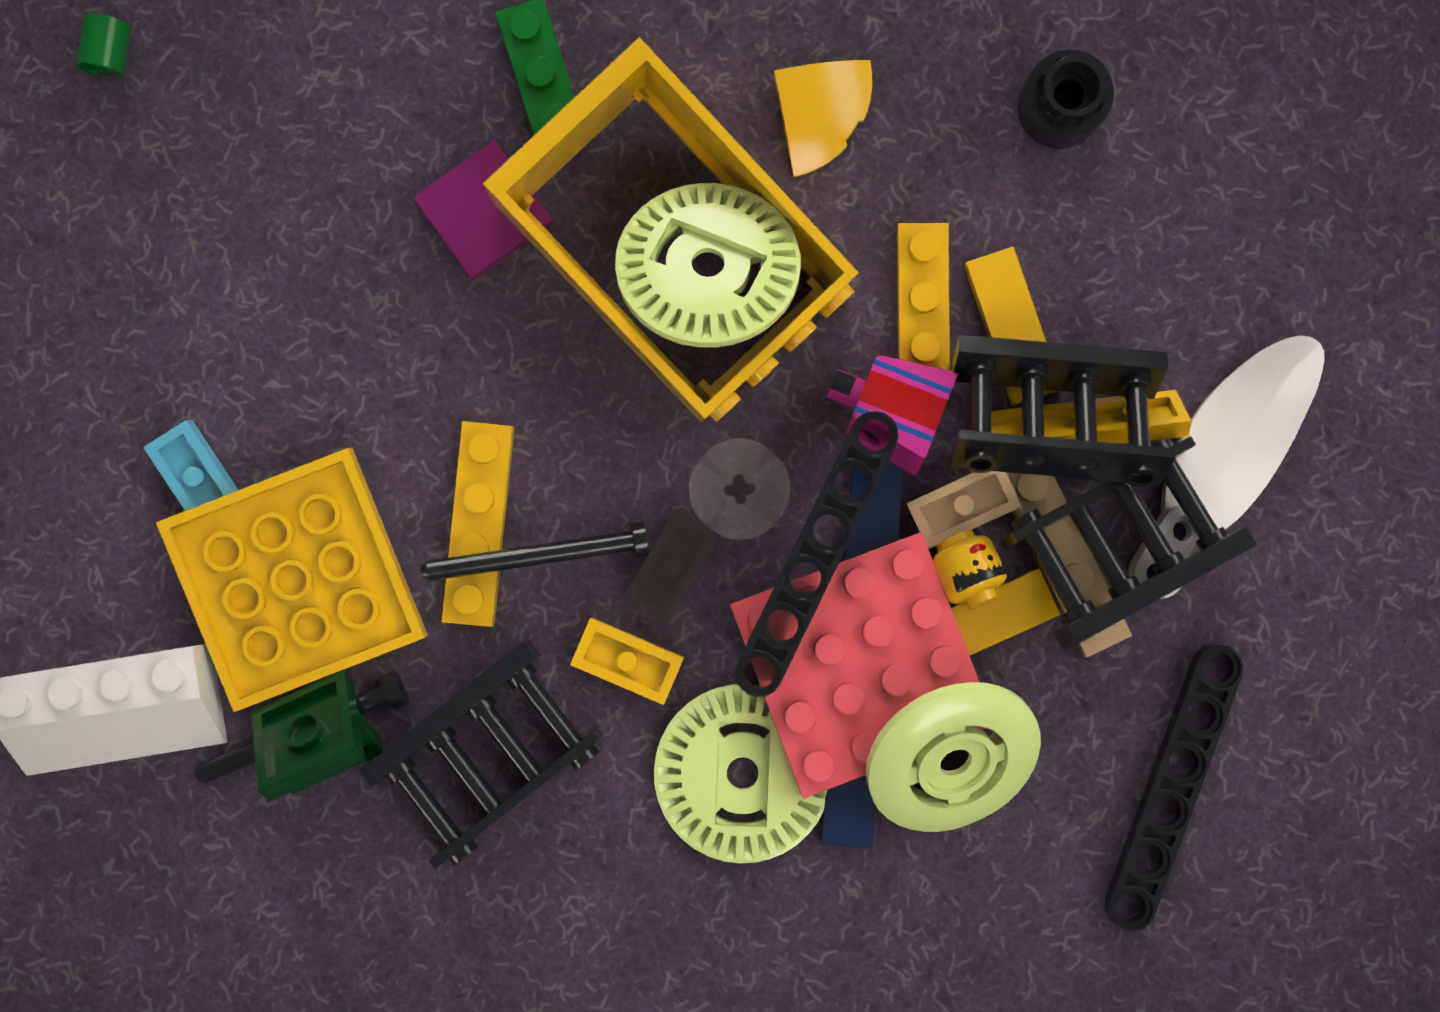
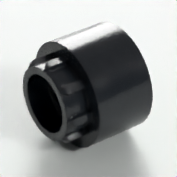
M1068 49L1049 54L1034 67L1019 93L1017 111L1022 127L1033 140L1049 148L1066 149L1083 143L1102 124L1112 108L1114 100L1112 78L1106 67L1089 53ZM1063 92L1068 94L1073 99L1075 108L1066 109L1059 105L1054 99V93Z

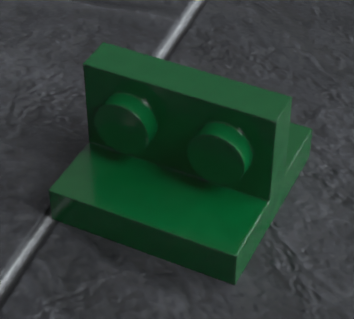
M345 670L331 674L251 711L258 792L268 801H272L289 792L293 795L372 759L384 751L380 735L357 709L354 682Z

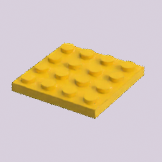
M353 448L338 451L156 522L233 712L428 636Z

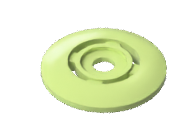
M697 183L674 188L656 196L632 216L618 242L615 270L618 287L624 302L631 313L652 332L682 345L722 347L746 341L762 333L785 313L798 287L801 258L798 241L791 226L772 204L748 190L732 185ZM682 233L671 244L666 256V265L658 263V257L664 246L673 237ZM709 252L720 256L724 262L722 271L711 277L701 276L696 273L692 267V262L695 257L702 253ZM760 262V271L749 292L744 297L739 296L748 283L750 265Z
M968 682L945 686L926 693L898 711L877 735L870 749L866 765V782L870 796L879 811L887 819L910 830L940 832L954 830L976 822L1007 804L1029 779L1037 763L1041 747V733L1038 722L1022 698L998 685ZM976 726L985 727L994 732L988 736L985 731ZM955 750H965L968 752V759L960 768L950 771L941 768L943 758L950 752ZM920 783V785H921V787L923 788L924 791H922V790H920V789H918V788H916V787H914V786H912V785H913V784Z
M738 684L714 688L689 701L676 713L668 724L656 752L654 786L663 815L683 841L708 857L732 863H756L772 859L798 845L811 832L824 811L827 790L804 799L802 798L765 697L748 695ZM732 723H749L763 726L770 730V732L764 738L761 735L747 731L732 732L725 736L719 731V728ZM737 758L751 759L758 768L757 780L750 787L738 788L731 784L727 777L729 764ZM721 808L735 814H750L761 809L766 814V817L752 822H733L717 816L716 813Z

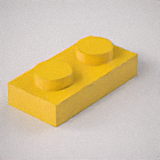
M591 617L570 665L664 705L684 656Z

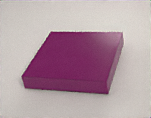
M495 139L413 197L473 281L529 242L497 208L483 185L508 160V157ZM533 195L532 198L535 201L531 204L529 211L547 229L554 222L536 196Z

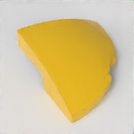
M870 60L823 62L774 70V82L784 124L783 131L793 178L818 170L835 159L847 148L846 140L852 134L858 122L862 123L869 108L872 93Z

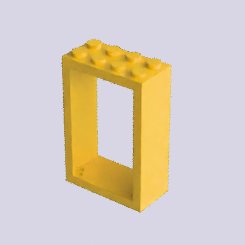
M640 37L483 183L497 208L701 423L709 415L715 422H718L741 400L735 391L745 381L752 388L755 387L779 364L773 355L782 346L789 353L792 352L817 328L811 319L818 312L827 318L855 292L849 283L859 272ZM634 100L638 103L644 100L721 184L739 187L762 197L784 216L798 241L801 269L810 277L806 283L813 290L711 386L703 379L695 387L529 211L531 204L535 201L532 196Z

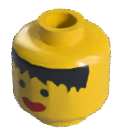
M967 530L937 544L938 553L932 560L945 595L950 603L961 604L967 602L970 610H973L999 598L995 589L1006 581L1007 572L989 537L985 535L975 536L973 530Z

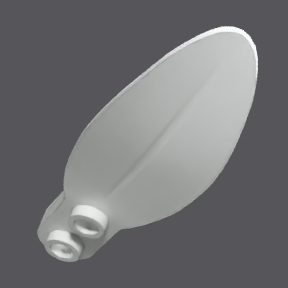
M1301 335L1294 336L1259 351L1226 377L1210 393L1192 417L1189 437H1192L1196 445L1177 457L1176 460L1218 529L1230 527L1253 504L1277 471L1296 437L1316 394L1322 375L1324 350L1316 339ZM1182 437V438H1180L1179 442L1182 441V440H1184V439H1186V438H1188V437ZM1164 481L1160 514L1156 523L1174 553L1180 551L1185 559L1200 550L1195 543L1199 537ZM1177 522L1183 524L1186 528V536L1182 541L1177 540L1173 535V527ZM1143 542L1132 558L1128 568L1129 576L1136 575L1140 583L1148 579L1147 569L1151 564H1155L1154 559ZM1178 588L1177 590H1175V591L1169 593L1168 595H1166V596H1164V597H1162V598H1160V599L1168 598V597L1173 596L1174 594H1176V593L1180 590V588Z

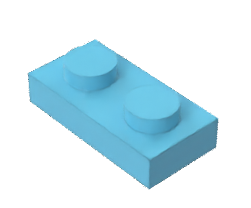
M193 420L183 421L143 447L185 511L238 491V488Z

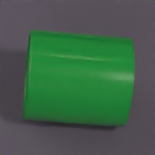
M84 14L76 67L91 75L97 76L98 71L118 73L117 78H124L131 26L122 20L107 15Z

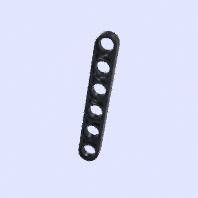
M879 411L866 412L857 418L849 431L737 663L735 670L736 681L740 688L748 695L755 697L767 696L773 693L781 684L896 447L899 437L898 427L893 418L886 413ZM873 420L881 421L890 431L888 444L881 450L876 451L865 448L859 440L861 427L868 421ZM853 467L864 473L867 479V487L862 495L850 499L838 492L836 479L842 470ZM823 515L836 516L844 526L843 537L835 545H822L814 537V523ZM808 562L818 568L821 581L816 590L803 593L793 587L790 575L792 569L799 563ZM786 610L796 617L798 628L793 637L780 640L771 635L767 623L773 612ZM756 657L769 660L775 670L773 681L762 687L752 685L745 676V667L749 660Z
M1218 644L1205 645L1194 655L1113 874L1104 905L1109 918L1125 931L1135 932L1143 930L1150 925L1155 917L1242 678V659L1229 646ZM1219 652L1228 660L1229 669L1223 679L1214 682L1206 676L1204 662L1208 656ZM1203 700L1211 708V720L1203 728L1195 729L1187 721V709L1193 702ZM1187 748L1193 754L1194 766L1188 774L1176 776L1170 770L1169 758L1177 749ZM1171 796L1177 806L1175 817L1168 823H1156L1151 813L1153 803L1159 797ZM1145 844L1155 845L1160 855L1156 867L1149 871L1138 870L1134 864L1136 850ZM1128 892L1138 893L1142 900V909L1139 914L1131 919L1119 917L1116 904L1120 896Z

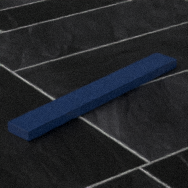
M888 461L845 550L844 561L898 540L904 470ZM853 467L850 499L862 495L867 487V479L864 473ZM866 775L827 790L822 818L821 844L872 849L876 805L870 796Z

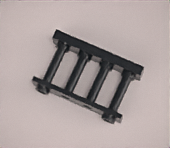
M959 335L951 362V371L958 374L955 382L970 384V431L958 430L950 457V467L968 469L975 473L998 471L1124 482L1135 487L1161 486L1176 458L1175 448L1151 446L1147 398H1155L1168 371L1167 352ZM991 385L1020 387L1022 389L1023 435L991 432ZM1043 390L1074 393L1076 440L1044 437ZM1095 394L1123 396L1126 398L1128 444L1098 442Z
M1190 436L1174 445L1171 439L1167 437L1152 446L1175 448L1177 458L1194 447L1196 443ZM1176 458L1164 481L1199 537L1195 543L1200 550L1185 559L1180 551L1174 553L1135 486L1124 482L1106 481L1044 516H1041L1036 508L1010 523L1014 532L1001 541L1005 550L1025 540L1067 611L1063 614L1067 624L1053 631L1063 650L1085 641L1257 545L1247 527L1229 535L1224 527L1218 529ZM1114 492L1155 561V564L1151 566L1156 575L1141 583L1136 575L1129 576L1088 505ZM1068 516L1072 519L1111 586L1107 591L1112 599L1096 608L1091 599L1088 601L1084 600L1044 529Z
M530 640L518 645L359 770L371 787L385 777L391 785L396 782L445 846L429 860L434 869L447 859L450 860L453 866L457 865L479 847L474 838L568 764L576 771L600 752L594 745L603 736L600 730L596 727L582 738L534 676L537 670L532 665V662L539 658L541 654ZM506 683L513 690L518 687L566 750V752L543 770L493 706L497 702L491 694ZM466 714L472 721L478 719L526 782L503 801L453 738L457 733L451 726ZM425 746L432 753L437 750L485 813L483 817L464 832L458 829L413 770L416 764L411 757Z

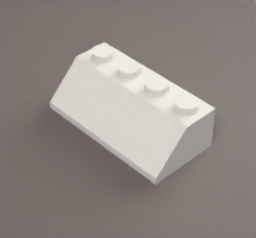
M206 644L1 677L0 740L26 776L227 743L217 670Z

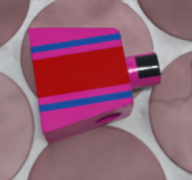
M876 356L867 380L838 369L827 398L855 409L845 432L847 435L857 418L866 412L879 411L893 418L898 427L899 437L889 461L916 476L927 456L958 374L891 357ZM877 420L868 421L861 427L859 432L861 444L873 451L884 448L890 439L888 427Z

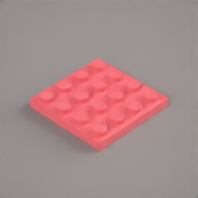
M922 532L839 562L781 684L773 693L764 696L803 799L866 775L867 759L877 735L886 723L910 702L926 693L945 686L979 682ZM818 570L792 580L791 583L799 592L809 593L816 590L820 585L821 575ZM773 588L730 604L745 646ZM786 610L773 612L767 623L771 635L780 640L793 637L798 628L796 617ZM762 657L751 659L760 687L770 684L775 676L772 663ZM976 726L982 730L987 729L985 727Z

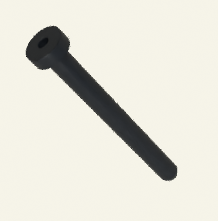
M642 521L630 523V531L430 560L420 565L422 579L435 581L629 551L634 552L635 558L649 555L645 525Z
M396 671L385 674L381 677V685L356 695L357 709L363 715L389 703L393 708L408 704L409 697L399 674ZM254 741L201 763L195 770L198 781L208 783L254 763Z

